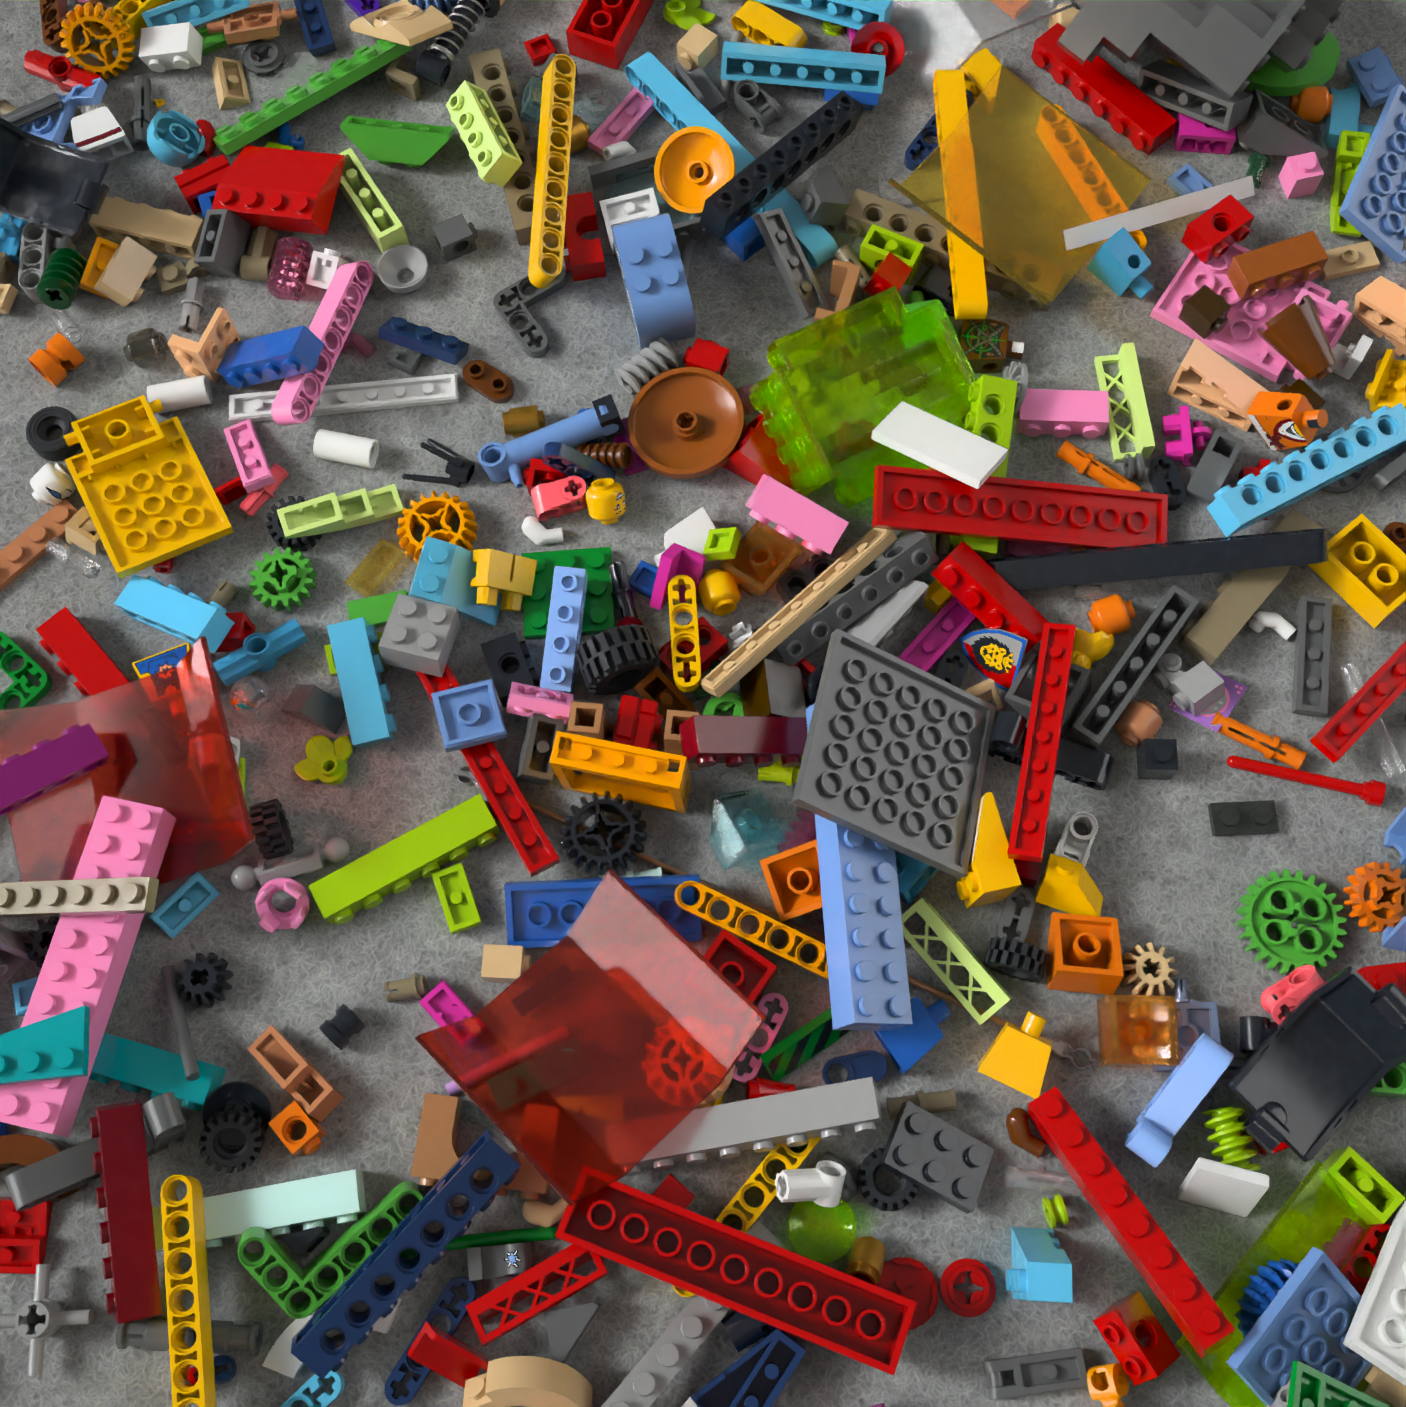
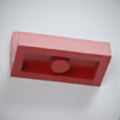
M427 1321L407 1352L409 1358L465 1388L466 1380L476 1377L481 1368L486 1371L488 1368L489 1360L483 1353Z

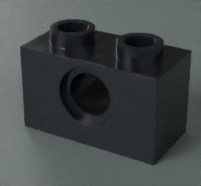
M515 632L480 644L503 708L507 707L512 682L532 686L540 684L535 668L528 669L525 659L531 658L525 640L519 642ZM511 665L519 666L515 673L508 674L505 672Z

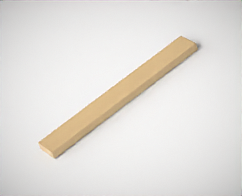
M872 528L699 682L704 691L718 698L726 693L898 539L894 531Z

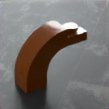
M24 1134L0 1136V1172L16 1165L29 1166L64 1151L66 1148L57 1142L37 1136ZM88 1183L48 1201L58 1202L89 1185Z

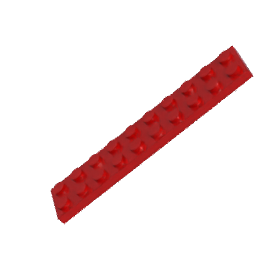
M877 465L874 470L872 528L1079 548L1086 547L1088 549L1167 542L1168 494L989 476L981 487L976 489L936 470Z

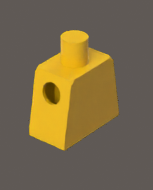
M1028 1011L1021 1027L1007 1021L978 1064V1072L1034 1099L1038 1098L1052 1048L1051 1041L1040 1036L1047 1019L1035 1012Z

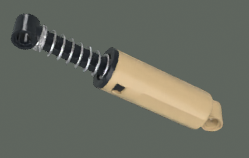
M458 0L457 6L453 8L452 13L448 16L449 19L452 17L453 29L442 33L441 36L440 34L433 39L432 45L421 53L416 64L415 75L438 87H442L446 83L451 68L456 62L455 56L461 54L460 48L466 46L465 40H469L471 38L470 32L476 30L474 24H480V17L492 18L496 16L506 0Z

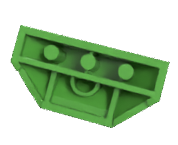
M351 115L340 124L343 133L369 160H376L383 165L403 163L409 168L422 166L455 133V127L401 122Z

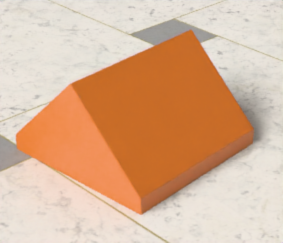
M817 839L759 860L780 922L822 908Z

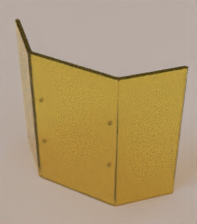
M1002 65L953 132L901 185L893 178H890L888 183L1048 307L1104 241L1101 240L1066 251L1063 230L1126 212L1151 179Z

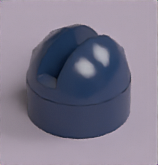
M222 1354L214 1357V1368L224 1364L228 1365V1371L215 1374V1384L228 1383L235 1376L236 1362L230 1355Z

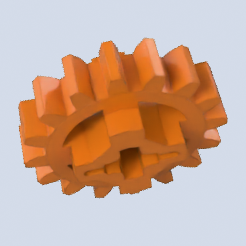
M1377 861L1355 868L1356 874L1347 877V880L1352 885L1343 888L1345 893L1350 894V899L1344 901V905H1352L1353 910L1349 913L1350 918L1358 916L1360 918L1358 926L1360 928L1369 926L1370 933L1383 932L1387 927H1395L1406 916V878L1401 879L1399 877L1401 869L1395 868L1390 870V863L1378 864Z

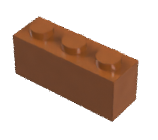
M1310 231L1234 256L1226 274L1242 301L1251 297L1259 298L1267 292L1278 288L1280 290L1286 289L1294 283L1303 280L1311 281L1317 278L1322 273L1329 257L1314 231Z

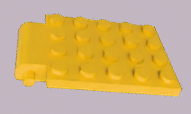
M144 395L71 423L74 432L63 435L68 447L80 442L84 451L65 459V463L119 579L234 533L178 417L176 416L158 423L154 413L164 410L161 401L157 399L148 403Z

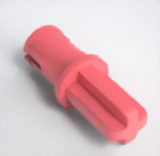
M274 463L271 467L275 483L250 492L242 501L239 508L243 513L253 517L269 498H274L273 493L289 476L288 472L280 465Z

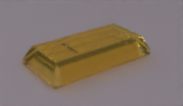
M381 538L347 578L345 584L364 597H370L406 554L384 538Z

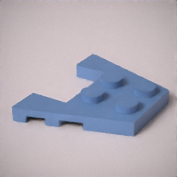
M96 78L92 80L94 85L86 88L80 84L74 86L67 95L62 96L58 92V96L63 101L62 109L19 128L35 136L80 150L74 143H64L65 134L71 125L70 121L78 106L100 105L108 85L102 78Z

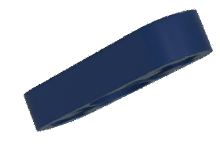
M548 442L544 445L543 463L565 475L579 476L589 487L593 481L601 478H612L615 482V470L561 442Z

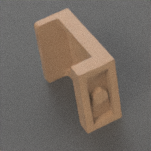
M833 261L830 296L838 297L839 299L834 312L817 308L814 316L813 348L820 346L825 351L840 354L843 338L842 332L849 327L858 299L861 266L849 261Z

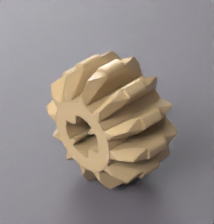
M1152 942L1145 944L1144 949L1139 944H1136L1132 947V953L1126 952L1122 958L1127 963L1123 965V973L1129 974V976L1122 980L1123 985H1128L1131 982L1135 984L1131 991L1132 995H1137L1143 989V996L1146 1000L1151 999L1153 994L1161 998L1166 994L1165 988L1170 990L1175 986L1171 978L1178 975V970L1169 967L1170 964L1175 962V957L1172 956L1165 959L1163 957L1166 952L1165 947L1161 946L1155 952ZM1145 967H1153L1155 973L1146 975L1143 969Z

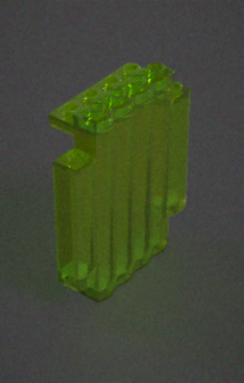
M893 286L774 340L767 348V360L774 371L767 378L756 382L750 389L751 404L755 410H759L765 420L763 422L764 430L770 438L773 437L778 445V458L782 464L789 467L792 474L790 480L793 488L797 492L800 491L803 496H807L834 482V493L837 500L848 509L874 496V470L877 465L916 469L929 468V466L872 440V431L902 401L967 430L962 420L966 418L967 413L971 410L972 401L968 400L970 386L978 379L938 299L908 312L896 287Z

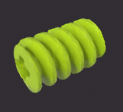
M1230 1106L1201 1112L1202 1115L1212 1116L1210 1120L1204 1123V1127L1216 1130L1215 1133L1207 1137L1209 1142L1219 1143L1220 1145L1211 1151L1213 1156L1223 1157L1221 1163L1255 1172L1262 1168L1261 1164L1249 1162V1159L1258 1153L1257 1150L1245 1147V1145L1254 1140L1251 1136L1241 1133L1244 1130L1242 1128L1244 1121H1238V1117L1246 1113L1245 1108Z

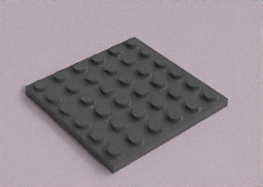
M838 628L831 633L792 804L958 879L965 877L968 871L996 706Z

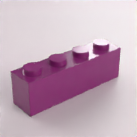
M90 723L81 727L79 724L73 725L61 733V737L50 741V739L42 740L31 748L33 751L22 756L20 754L11 755L1 762L0 817L107 764L109 753Z

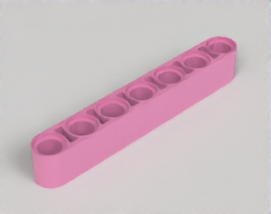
M362 260L343 264L337 268L309 327V330L325 344L319 355L318 365L310 373L284 379L271 408V415L277 424L286 426L305 423L309 420L373 283L374 271L367 261Z

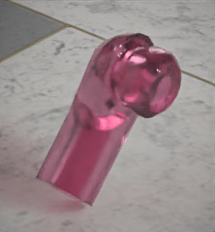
M349 332L340 353H346L349 348H356L366 358H369L377 348L360 333Z

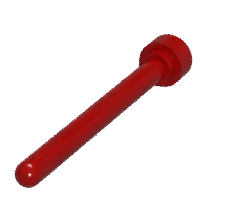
M1234 755L1229 756L1227 759V765L1231 768L1359 796L1360 800H1364L1367 805L1380 807L1385 797L1386 783L1371 779L1369 782L1363 781L1361 784Z

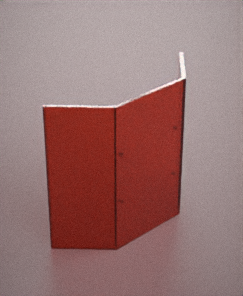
M205 636L200 637L177 666L76 702L0 710V766H2L1 762L14 754L22 756L33 751L31 748L38 742L45 739L53 741L61 737V733L76 724H79L81 727L90 723L109 753L107 764L7 814L22 882L73 880L103 795L164 808L176 818L156 878L159 879V885L228 863L255 841Z
M610 868L567 936L475 1016L418 1035L415 1040L569 1206H572L628 1174L724 1080L767 1016Z

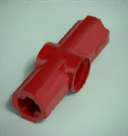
M36 49L33 51L28 50L24 56L23 67L27 73L58 85L64 92H71L74 86L80 84L84 88L94 85L92 80L96 78H102L106 83L102 76L78 66L74 67L65 56L53 57Z

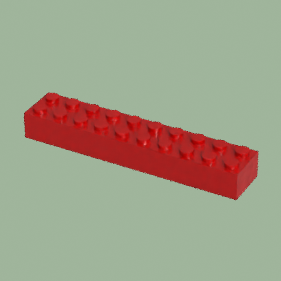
M583 1167L555 1234V1237L890 1375L895 1374L917 1302Z

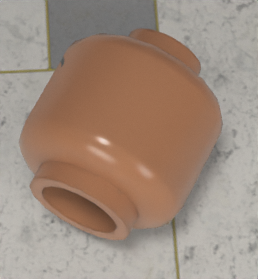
M1145 700L1130 702L1115 724V729L1120 735V741L1131 748H1136L1144 739H1155L1163 723L1160 710L1154 704Z

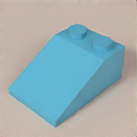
M430 536L426 537L408 596L457 607L460 617L491 626L496 625L502 594L498 593L497 606L476 604L477 588L470 586L471 580L476 577L477 563L472 562L473 552Z

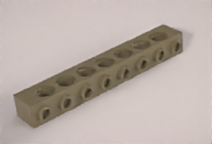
M500 48L471 54L468 56L475 84L484 89L488 94L523 162L503 188L518 244L531 243L536 166H532L531 161L535 160L532 144H526L525 139H529L526 122L520 123L519 118L523 117L520 101H514L513 98L517 96L514 79L508 80V75H512L508 58H502Z
M859 188L856 189L842 219L843 230L850 236L865 238L871 225L875 224L924 244L923 264L927 267L932 265L938 266L950 274L945 222ZM981 237L986 288L1000 292L1007 299L1015 298L1025 302L1032 309L1048 311L1061 285L1065 270Z

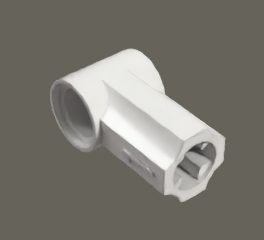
M823 1160L816 1164V1168L782 1170L781 1173H777L775 1179L777 1197L781 1203L813 1201L819 1206L836 1207L840 1202L846 1169L837 1162Z

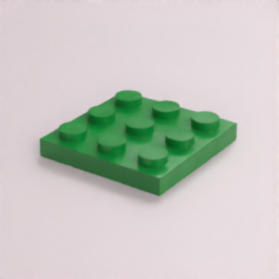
M611 547L521 553L522 557L537 560L532 596H523L525 640L546 638L555 566L586 569L588 573L581 636L597 635L615 627L614 597H611L613 587L608 570L609 564L612 563Z

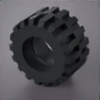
M637 624L623 625L605 630L586 641L575 654L589 692L594 693V695H610L632 689L655 666L658 668L661 666L648 629L643 625L639 626Z

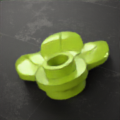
M671 0L666 3L663 9V18L673 25H678L685 30H690L695 23L701 26L709 25L716 15L701 9V0Z
M323 735L312 736L306 744L305 753L307 758L296 763L294 770L300 778L307 782L320 780L324 784L338 785L348 775V765L346 762L353 752L352 743L346 735L339 737L334 742Z

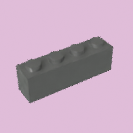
M1161 59L1140 68L1136 86L1155 103L1224 131H1229L1246 122L1253 97L1252 94L1243 91L1239 96L1234 93L1232 97L1227 98L1202 77L1198 79L1187 69Z

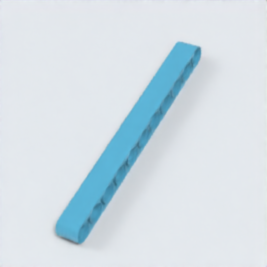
M646 52L625 66V74L629 82L645 96L647 101H649L646 98L647 95L654 101L653 107L676 131L686 127L700 126L709 128L721 135L733 152L736 164L735 176L756 160L652 53ZM785 188L756 212L759 214L782 208L809 266L814 270L833 258L838 250L837 243L821 225L809 224L800 204Z

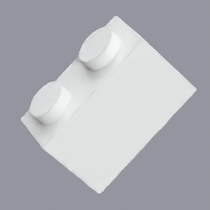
M190 22L141 28L139 58L155 72L201 66L203 37Z

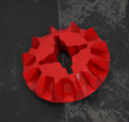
M964 1258L953 1261L943 1271L939 1287L943 1302L953 1313L963 1317H976L982 1315L991 1307L996 1296V1283L991 1271L983 1263L975 1259ZM967 1271H969L971 1283L983 1288L982 1290H977V1292H971L968 1304H966L964 1292L953 1288V1285L964 1283Z

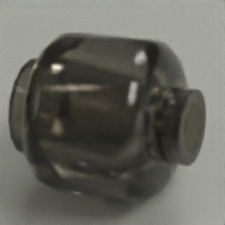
M147 327L130 333L126 337V346L123 347V351L129 362H133L139 368L146 369L163 363L167 359L170 347L167 344L166 336L161 331L158 332L154 328Z

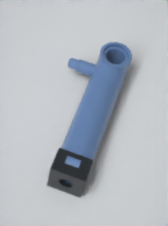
M609 394L592 401L594 408L504 444L499 442L487 443L478 453V460L491 481L498 483L505 482L511 477L515 487L522 488L524 482L520 469L530 465L531 458L542 459L546 443L561 442L573 448L603 435L606 436L607 440L625 434L626 430L612 395Z

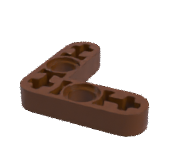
M39 0L43 41L55 52H62L66 49L61 47V42L65 39L59 36V32L64 29L61 26V22L63 19H67V0ZM98 0L87 1L91 2L94 8L97 3H101ZM102 4L103 10L106 11L108 8ZM81 24L78 26L79 40L85 37Z

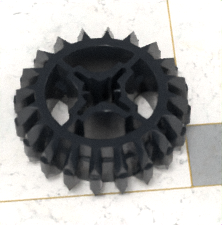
M609 791L604 793V799H599L597 792H593V801L588 803L587 799L582 797L580 798L581 808L576 805L570 807L571 812L575 816H564V822L569 826L561 828V834L566 836L561 843L563 848H569L566 852L567 858H576L574 866L577 869L586 863L585 873L588 875L592 873L595 867L597 868L598 877H603L604 869H609L610 875L616 876L615 867L620 865L621 869L626 872L628 870L627 859L634 864L638 862V858L633 852H644V846L639 842L647 840V833L642 832L647 827L646 821L638 820L642 816V812L640 809L632 811L634 807L632 800L626 801L622 805L623 795L620 793L614 800H611ZM604 812L617 814L627 823L621 824L620 821H609L605 817ZM595 815L594 824L590 828L584 829V833L579 834L583 823L589 817ZM600 822H603L604 829L607 830L609 836L607 838V847L599 832L601 830ZM630 834L626 845L614 854L613 846L616 841L623 839L624 835ZM587 844L588 847L597 846L602 849L604 856L592 855L586 852L581 845Z

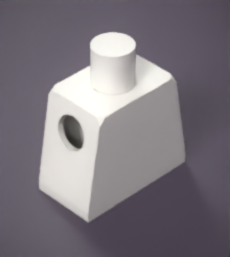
M703 507L664 534L666 550L673 543L703 554L710 529H716ZM663 552L654 556L657 567ZM706 559L702 574L709 570L729 565L730 559L713 561Z

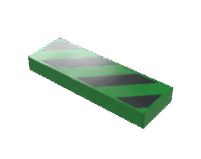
M830 1007L759 1057L774 1081H779L852 1030H833Z

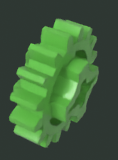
M289 547L286 548L284 553L275 548L273 556L266 552L263 553L265 561L256 560L254 563L258 570H253L249 573L253 578V581L249 582V586L254 591L252 594L257 601H261L265 608H269L272 605L275 612H279L281 606H285L289 612L294 603L299 607L303 606L300 599L302 597L310 599L312 596L308 592V588H316V584L312 579L317 577L312 568L313 565L308 558L305 559L300 551L294 554ZM277 592L279 596L272 595L270 593Z

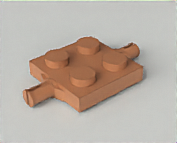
M272 1L250 5L247 8L227 14L222 21L207 22L206 25L210 35L224 32L227 45L234 43L244 45L252 40L262 39L268 41L276 36H280V25L285 21L298 20V13L296 8L281 10L279 2Z

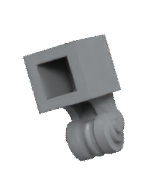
M1173 653L1166 654L1159 659L1158 670L1152 675V678L1162 690L1168 688L1174 694L1173 700L1181 710H1188L1195 717L1224 696L1225 681L1204 661H1201L1188 672H1183L1181 657Z

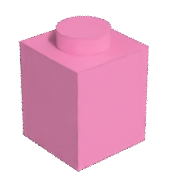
M1314 151L1287 157L1278 178L1287 199L1314 194L1324 173Z

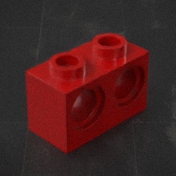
M703 616L698 619L699 638H706L710 642L700 646L701 675L728 651V640ZM670 640L661 647L658 656L661 662L660 667L674 680ZM687 640L681 641L677 645V650L682 654H689L694 649V644ZM690 663L684 664V676L681 677L684 678V682H691L693 675L690 673Z

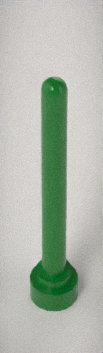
M555 1226L548 1228L533 1227L466 1234L460 1238L454 1237L447 1244L446 1251L553 1240L556 1238L557 1228ZM409 1248L402 1251L400 1255L405 1259L416 1257V1254L419 1252Z

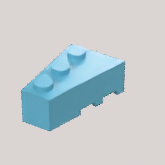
M1011 1227L1012 1269H1006L1005 1284L1006 1290L1012 1291V1299L1073 1303L1072 1263L1064 1249H1056V1247H1060V1241L1058 1238H1053V1229Z

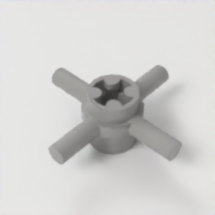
M51 1264L36 1265L33 1299L26 1302L17 1313L0 1314V1329L16 1328L18 1334L27 1341H30L27 1376L42 1375L45 1340L56 1334L63 1325H82L93 1322L94 1313L92 1309L64 1311L59 1303L48 1298ZM38 1315L46 1316L45 1323L38 1324Z

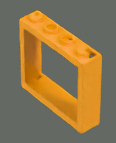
M561 731L556 732L549 763L564 789L590 795L593 792H597L600 797H604V793L609 791L611 799H615L620 793L623 795V801L625 802L632 800L635 804L686 814L692 787L686 756ZM670 761L680 763L678 772L668 771ZM574 770L581 771L583 773L582 775L575 774Z

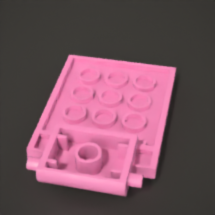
M1233 243L1224 255L1218 259L1214 257L1206 264L1191 251L1153 308L1150 317L1193 340L1197 338L1212 350L1275 383L1285 368L1294 372L1293 377L1297 380L1299 378L1304 380L1306 377L1257 333L1259 327L1266 330L1268 327L1265 323L1294 302L1297 305L1299 303L1303 305L1305 301L1302 298L1310 295L1331 350H1333L1352 320V313L1347 311L1349 308L1347 301L1340 300L1337 305L1327 301L1331 291L1306 280L1294 283L1283 290L1278 288L1269 291L1259 298L1251 297L1241 301L1226 273L1234 256L1251 250ZM1204 285L1208 286L1216 294L1223 296L1227 303L1231 305L1226 317L1228 322L1225 327L1217 334L1213 331L1205 339L1178 318L1185 301Z

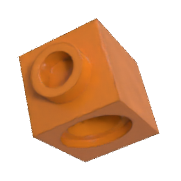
M296 1100L268 1123L292 1155L302 1156L303 1154L308 1156L315 1152L323 1143L320 1139L327 1134L317 1120L310 1116ZM304 1122L306 1134L302 1139L296 1140L294 1129L297 1124Z

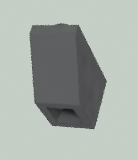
M1216 429L1186 487V494L1211 504L1215 500L1214 494L1223 485L1244 440Z

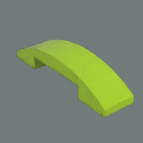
M1342 130L1340 133L1331 182V234L1361 237L1362 235L1361 232L1339 214V211L1369 143L1371 133Z

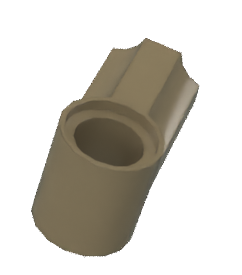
M258 226L257 229L253 230L248 255H243L240 262V273L243 280L273 282L271 276L272 272L276 271L274 257L279 240L277 231L267 226Z

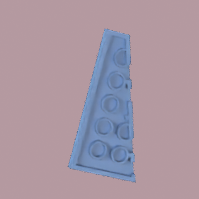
M1401 83L1390 91L1339 211V214L1397 263L1406 260V250L1403 249V242L1406 238V88Z

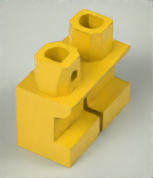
M494 549L473 550L472 562L477 563L476 577L471 580L470 586L477 588L476 604L497 606L498 593H501L500 609L520 611L523 596H532L537 560Z

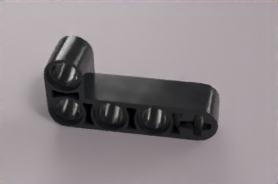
M1001 711L993 727L988 755L994 757V755L1004 757L1003 761L1021 766L1027 734V719L1015 712ZM1060 738L1055 774L1064 776L1066 781L1095 790H1105L1114 758L1105 752Z

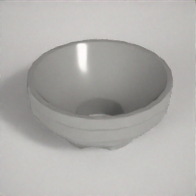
M398 245L388 249L381 255L377 263L379 279L387 289L396 293H409L418 289L424 284L429 273L426 256L420 249L411 245ZM403 271H410L414 274V277L410 282L403 283L398 280L399 274Z

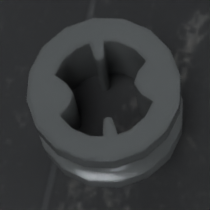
M1136 453L1134 457L1131 454L1124 455V476L1129 481L1133 477H1136L1137 480H1142L1144 477L1145 464L1142 453Z

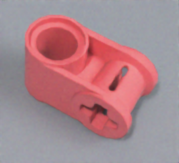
M569 476L554 482L539 484L532 488L531 496L538 520L545 522L548 521L547 518L553 516L559 518L562 515L586 508L587 485L585 481L579 476ZM578 491V495L573 496L572 492Z
M1300 966L1262 992L1260 996L1261 1006L1271 1014L1272 1019L1279 1025L1287 1017L1283 1012L1287 1011L1289 1014L1314 988L1324 981L1314 966ZM1272 995H1276L1278 1000L1276 1001Z

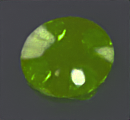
M841 1198L839 1205L832 1208L819 1206L813 1201L797 1202L793 1206L788 1218V1235L793 1247L801 1256L818 1263H829L840 1259L849 1251L856 1236V1220L853 1210Z

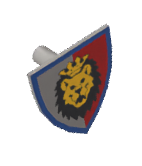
M988 628L972 631L959 638L958 640L964 654L972 666L986 679L991 678L994 680L996 687L1008 692L1020 671L1028 639L1002 629Z

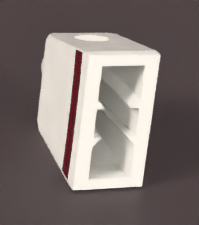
M96 105L81 106V115L71 119L74 144L81 151L103 157L109 161L134 152L126 134L107 107L97 108Z

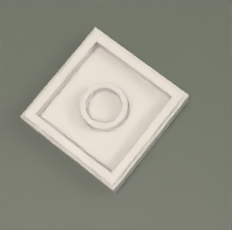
M1200 1157L1180 1185L1178 1199L1247 1217L1268 1190L1269 1176Z

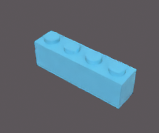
M134 574L114 603L129 617L212 653L216 652L234 625V622L225 615L227 610L218 603L210 601L207 604L201 597L191 592L187 596L176 586L169 584L165 587L162 582L152 576H148L145 579Z
M364 617L327 625L353 746L362 748L394 740L393 732L397 731V723L394 714H389L386 702L391 701V696L387 683L382 684L380 672H384V664L381 655L375 653L373 643L378 642L375 626L373 624L369 625V622Z

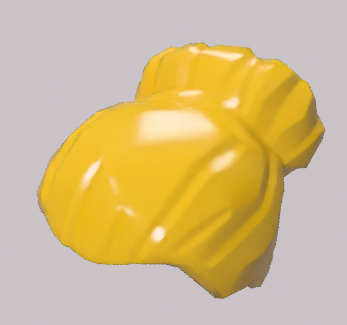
M1076 628L1072 663L1090 670L1092 663L1098 662L1112 650L1114 646L1113 635H1108L1104 631L1090 633Z

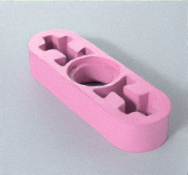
M774 992L768 993L760 1000L734 1051L735 1063L736 1061L740 1063L744 1061L747 1052L741 1051L744 1045L751 1052L761 1055L771 1048L788 1015V1002L783 995ZM774 1000L780 1002L779 1008L783 1012L773 1015L770 1024H775L776 1027L772 1030L767 1024L756 1022L758 1016L765 1020L768 1014V1008L765 1007V1004H772ZM762 1029L768 1034L766 1045L755 1047L750 1043L749 1035L753 1030ZM752 1056L749 1067L753 1071L751 1074L744 1073L742 1077L737 1075L738 1068L735 1066L733 1080L745 1084L747 1080H754L763 1064L761 1059L757 1060Z

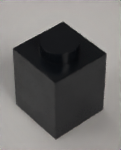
M1144 739L1137 747L1138 779L1170 780L1179 770L1176 739Z

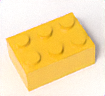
M1362 513L1327 542L1328 561L1307 564L1374 629L1406 602V554Z

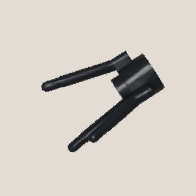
M429 438L427 440L428 444L422 442L420 447L448 461L445 472L450 474V478L416 474L402 475V478L405 480L450 484L459 488L461 482L469 483L475 470V462L458 455Z

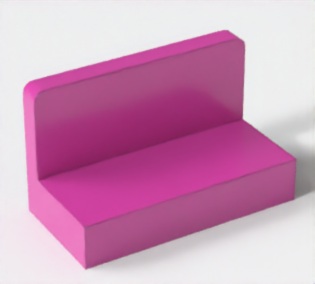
M673 543L661 554L649 606L661 610L669 602L668 584L677 575H687L692 578L695 583L697 596L706 556ZM679 585L677 591L679 592L680 603H686L685 585Z

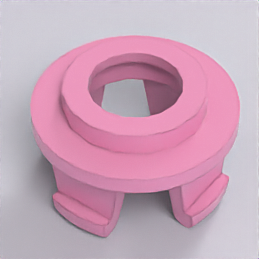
M287 877L275 878L265 883L259 890L255 900L256 911L260 917L259 925L271 933L276 929H297L306 918L310 908V898L305 887L298 881ZM283 890L296 899L295 907L288 912L278 911L272 904V897L276 892Z

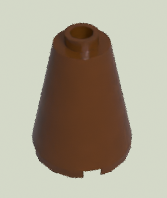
M1306 295L1302 298L1305 301L1303 305L1300 303L1297 305L1294 302L1265 323L1268 327L1266 330L1259 327L1257 333L1308 380L1315 377L1317 381H1320L1334 372L1331 366L1336 361L1314 302L1310 295Z

